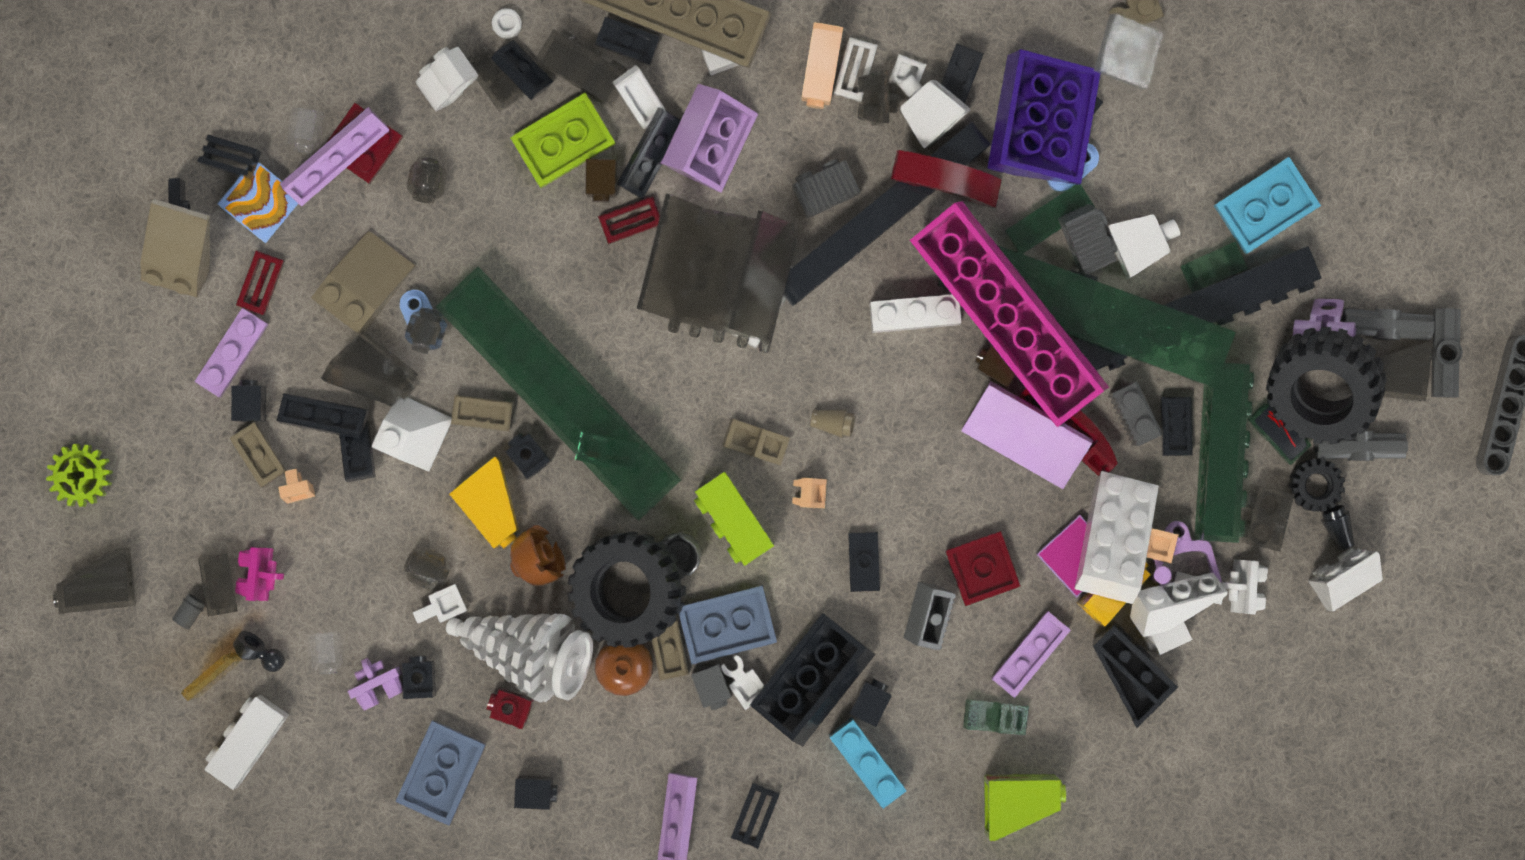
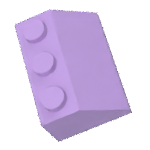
M698 84L661 163L685 177L722 193L758 113L721 90Z

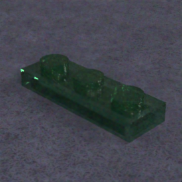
M1076 184L1006 229L1005 233L1021 256L1062 229L1058 220L1059 217L1087 204L1092 206L1094 204L1081 184Z

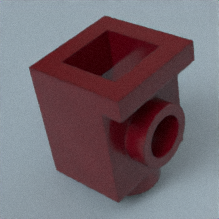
M500 688L498 694H491L486 710L491 711L489 718L523 729L534 700ZM505 703H510L513 706L511 714H506L503 711Z

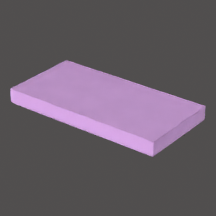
M993 382L989 383L961 430L1061 489H1064L1093 442V439L1065 423L1056 427L1044 411Z

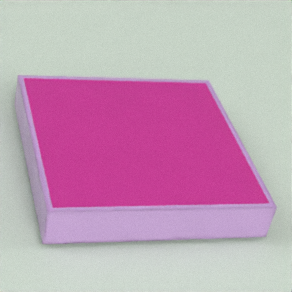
M1081 515L1072 520L1036 554L1076 598L1083 592L1075 589L1087 522Z

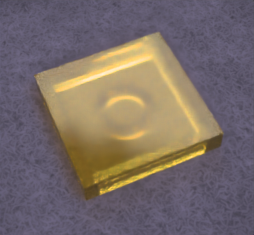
M235 651L224 654L183 689L181 694L187 701L201 697L244 659L240 658Z

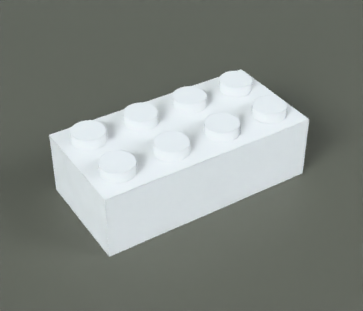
M1101 471L1093 488L1075 584L1076 590L1133 604L1142 586L1158 485Z

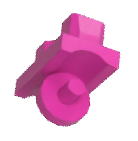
M251 547L250 550L239 552V566L249 568L248 578H238L236 581L235 592L245 596V600L268 601L269 590H274L275 579L284 580V573L276 572L277 561H272L273 548Z

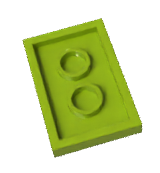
M583 93L510 137L541 189L586 162V159H592L616 144L586 93Z

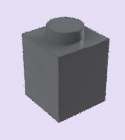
M720 663L691 674L703 708L710 706L711 710H716L728 705L727 699L731 698L732 695Z

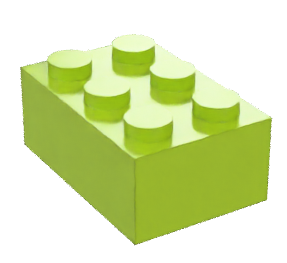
M723 472L695 491L698 497L694 499V502L703 515L709 512L715 521L710 526L719 539L725 536L731 545L727 548V551L736 564L741 561L745 566L774 547V544L726 472Z

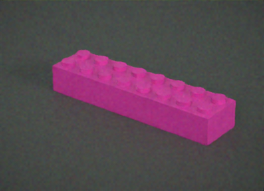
M962 201L954 203L910 239V242L1056 427L1062 425L1109 388L1107 383Z

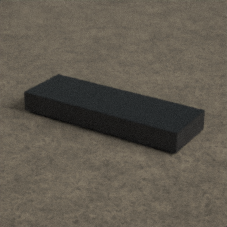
M658 107L616 185L640 199L645 197L662 165L661 162L678 128L680 119Z
M283 393L276 421L280 424L363 439L369 411L363 408Z

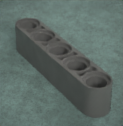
M1525 335L1511 338L1507 341L1476 459L1477 468L1484 475L1504 474L1510 466L1525 407V355L1523 357L1520 356L1516 350L1519 341L1525 343ZM1513 369L1520 376V380L1516 385L1512 384L1509 379V374ZM1505 398L1510 399L1513 404L1510 413H1506L1502 409V402ZM1498 426L1505 430V438L1501 442L1494 435ZM1492 454L1498 459V466L1495 470H1491L1487 464V460Z

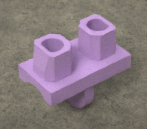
M368 658L361 660L363 669L355 672V676L358 681L365 677H368L369 681L347 691L351 699L356 697L357 702L365 711L379 704L373 688L381 684L389 699L404 692L400 675L403 673L398 666L377 676L376 672L385 668L383 662L380 660L372 664Z

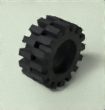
M1325 459L1303 461L1302 464L1294 468L1295 471L1289 477L1291 482L1288 483V488L1291 489V498H1294L1295 503L1307 511H1327V509L1335 507V504L1343 498L1341 494L1345 493V487H1343L1345 478L1340 475L1342 471L1336 468L1334 463L1328 462ZM1313 474H1320L1327 481V490L1319 497L1310 495L1306 489V481Z

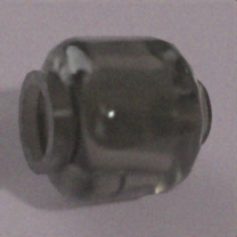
M428 157L422 158V161L415 162L410 166L406 188L414 200L421 203H433L444 194L447 171L439 165L438 160Z
M420 308V311L413 312L410 315L405 339L412 344V350L428 354L429 350H436L441 347L447 323L442 319L443 315L440 312L429 308Z
M421 547L417 551L412 550L403 568V571L407 572L406 578L409 582L426 590H432L437 584L443 585L449 574V569L445 568V556L426 547Z

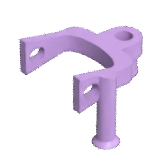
M1174 521L1168 524L1165 532L1173 533L1174 528H1179L1182 533L1181 537L1177 539L1174 555L1185 552L1204 553L1207 557L1210 573H1214L1218 580L1222 582L1211 544L1205 540L1191 541L1189 530L1183 522ZM1153 559L1155 572L1152 574V581L1159 583V586L1167 584L1172 577L1170 569L1162 566L1164 562Z

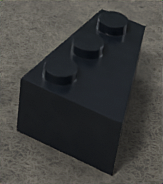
M1114 620L1093 640V647L1119 693L1134 725L1138 728L1178 688L1177 680Z

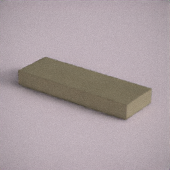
M651 592L642 594L645 609L649 604ZM677 619L672 626L666 629V632L652 639L660 680L689 675Z

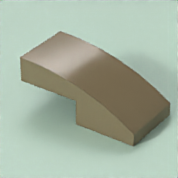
M731 418L722 446L781 466L790 438Z

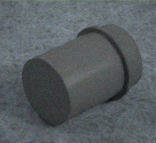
M188 594L186 598H183V602L172 620L189 630L199 614L204 611L203 608L206 604L195 596Z

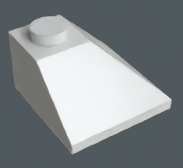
M400 394L384 418L371 447L411 465L430 471L449 430L452 417Z

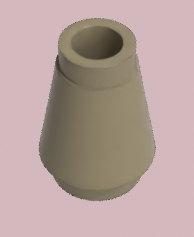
M813 410L810 425L840 438H844V436L851 437L854 429L855 414L849 413L848 410Z

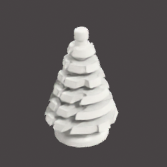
M528 614L520 615L516 618L512 617V615L500 618L499 616L489 615L483 618V620L479 616L469 617L465 622L457 618H450L446 625V632L456 637L461 636V644L468 650L473 649L475 657L486 661L487 665L492 669L496 668L499 670V674L503 675L507 682L515 683L517 689L528 693L527 696L540 703L542 701L547 702L554 694L556 697L564 700L572 699L581 689L586 679L593 653L591 635L584 631H575L574 624H568L572 618L565 614H538L536 616Z

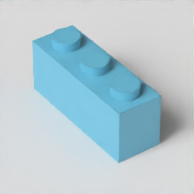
M852 717L829 734V738L883 809L906 792L904 785Z

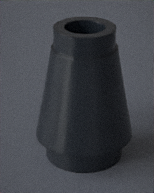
M1336 505L1333 508L1327 509V511H1322L1323 518L1321 522L1337 546V549L1341 551L1353 547L1355 543L1350 512L1345 510L1344 505Z

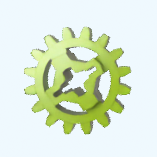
M73 444L72 451L68 447H62L63 456L54 454L52 457L56 464L47 465V468L53 471V475L46 477L47 481L54 482V485L49 489L50 492H59L57 496L58 501L68 498L67 506H74L76 501L79 507H86L87 500L91 504L98 503L96 495L106 496V492L102 488L112 484L106 480L107 475L113 474L112 470H105V465L110 462L109 459L100 460L101 450H95L91 453L92 445L85 444L81 450L80 444ZM85 457L90 459L94 463L96 468L90 467L87 464ZM69 460L68 467L62 472L63 466ZM84 472L83 478H74V473ZM95 479H97V482H96L95 486H94L93 489L90 491V490H89L90 484H91ZM64 482H66L69 486L72 487L73 493L69 492L65 488V486L63 485Z

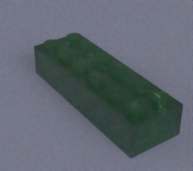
M1213 362L1205 365L1194 540L1239 543V538L1244 537L1245 520L1241 519V507L1245 508L1247 491L1242 490L1243 478H1247L1249 470L1248 460H1244L1245 448L1250 446V431L1246 430L1247 419H1250L1252 415V401H1248V390L1252 389L1254 385V372L1250 371V364Z

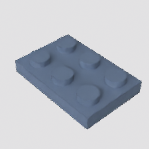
M763 585L683 605L682 611L679 612L691 664L777 643Z
M432 720L395 802L449 826L486 743Z

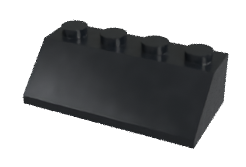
M822 613L750 706L791 741L803 747L876 654Z

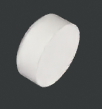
M505 8L495 13L492 19V27L499 37L511 39L521 31L522 21L517 12Z

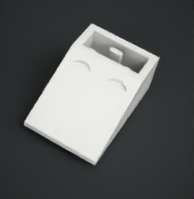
M1350 548L1337 556L1339 559L1337 563L1330 566L1325 564L1312 572L1315 577L1308 581L1326 610L1335 611L1383 580L1380 555L1377 551H1368L1366 549L1353 550V548Z

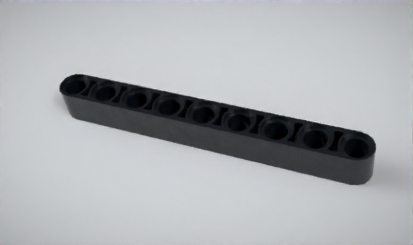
M971 122L930 156L967 166L991 146V143L975 123ZM898 181L781 276L774 285L792 306L796 305L936 190Z

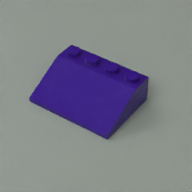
M1022 49L1007 55L987 169L1015 176L1081 184L1101 70Z

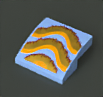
M259 162L251 179L239 176L217 203L264 243L270 239L298 205L282 189L280 185L282 181Z

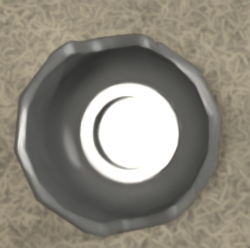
M683 532L671 533L665 536L662 542L668 546L667 553L669 555L674 553L679 560L675 563L677 569H683L684 576L692 575L701 562L702 551L698 541L692 535Z

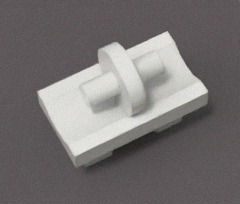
M1234 559L1233 571H1230V583L1221 582L1225 589H1229L1230 612L1256 614V611L1265 609L1266 597L1264 594L1257 593V583L1265 582L1268 568L1259 565V561Z

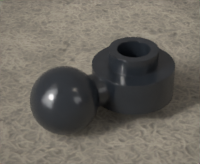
M240 632L233 642L235 652L240 658L244 660H256L259 658L263 668L269 672L279 671L285 663L284 655L280 650L265 649L263 641L251 632Z

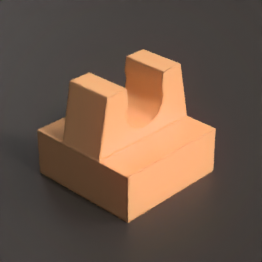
M297 469L285 471L287 485L278 487L283 501L288 504L315 497L313 485L308 480L303 481L301 473Z
M802 478L794 480L793 486L801 487V497L792 498V504L807 508H825L827 479Z
M1151 528L1146 558L1171 564L1178 535Z

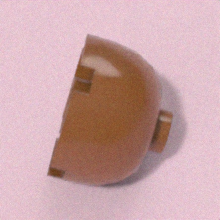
M533 525L523 531L511 545V570L516 577L531 585H547L563 577L564 574H561V572L566 570L564 555L557 542L555 541L552 548L546 537L549 532L539 525Z
M605 644L595 659V674L598 682L606 691L614 695L629 696L638 693L648 684L653 673L651 654L643 644L624 648L623 645L613 647Z

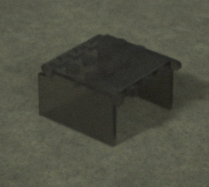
M666 193L637 309L669 319V332L677 333L680 323L690 325L689 335L691 337H699L701 328L714 330V342L721 343L724 340L725 333L738 335V347L746 348L749 338L760 340L759 351L767 353L771 346L798 239L793 237L795 231L794 224L759 210L756 218H748L744 215L728 212L724 214L722 211L703 209L699 205Z

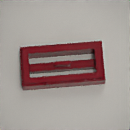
M653 197L598 216L608 245L663 225ZM650 205L651 207L650 211L608 226L606 223L607 220ZM652 216L655 218V221L611 236V231Z
M255 251L236 306L265 316L285 261ZM264 259L265 263L250 304L245 303L260 260ZM272 263H275L260 307H256Z

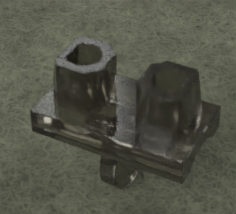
M879 70L869 75L858 77L859 93H871V103L859 104L858 119L872 122V126L888 124L889 113H897V102H905V95L897 94L896 83L889 84V70Z

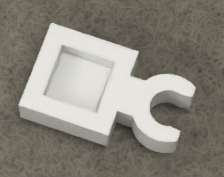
M735 655L734 659L738 663L737 669L730 671L725 664L721 665V669L725 675L734 678L735 681L728 686L746 710L751 707L750 704L764 688V685L753 669L747 673L743 671V661L739 656Z

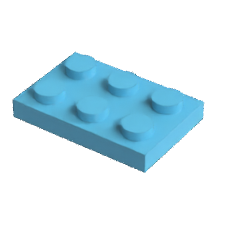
M1290 157L1214 205L1245 255L1321 206Z

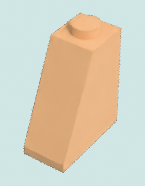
M814 22L801 101L807 102L806 106L823 109L824 105H830L843 27Z

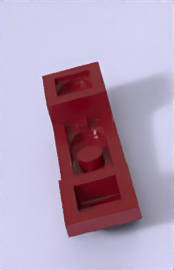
M897 150L891 176L892 180L913 186L928 187L966 198L969 202L990 208H996L1002 181L998 177L965 165L902 150Z
M1027 389L1018 396L1044 411ZM1081 410L1064 422L1093 439L1092 445L1081 461L1096 475L1099 476L1101 471L1109 473L1118 464L1116 456L1104 435Z

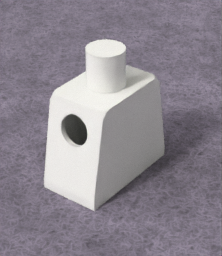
M911 75L899 86L910 98L900 107V110L923 148L931 147L971 111L966 104L936 80H930L922 86Z
M1154 214L1111 224L1105 228L1107 235H1111L1116 243L1117 251L1115 253L1126 279L1133 277L1170 253L1166 241L1180 236L1178 225L1174 219L1159 225Z

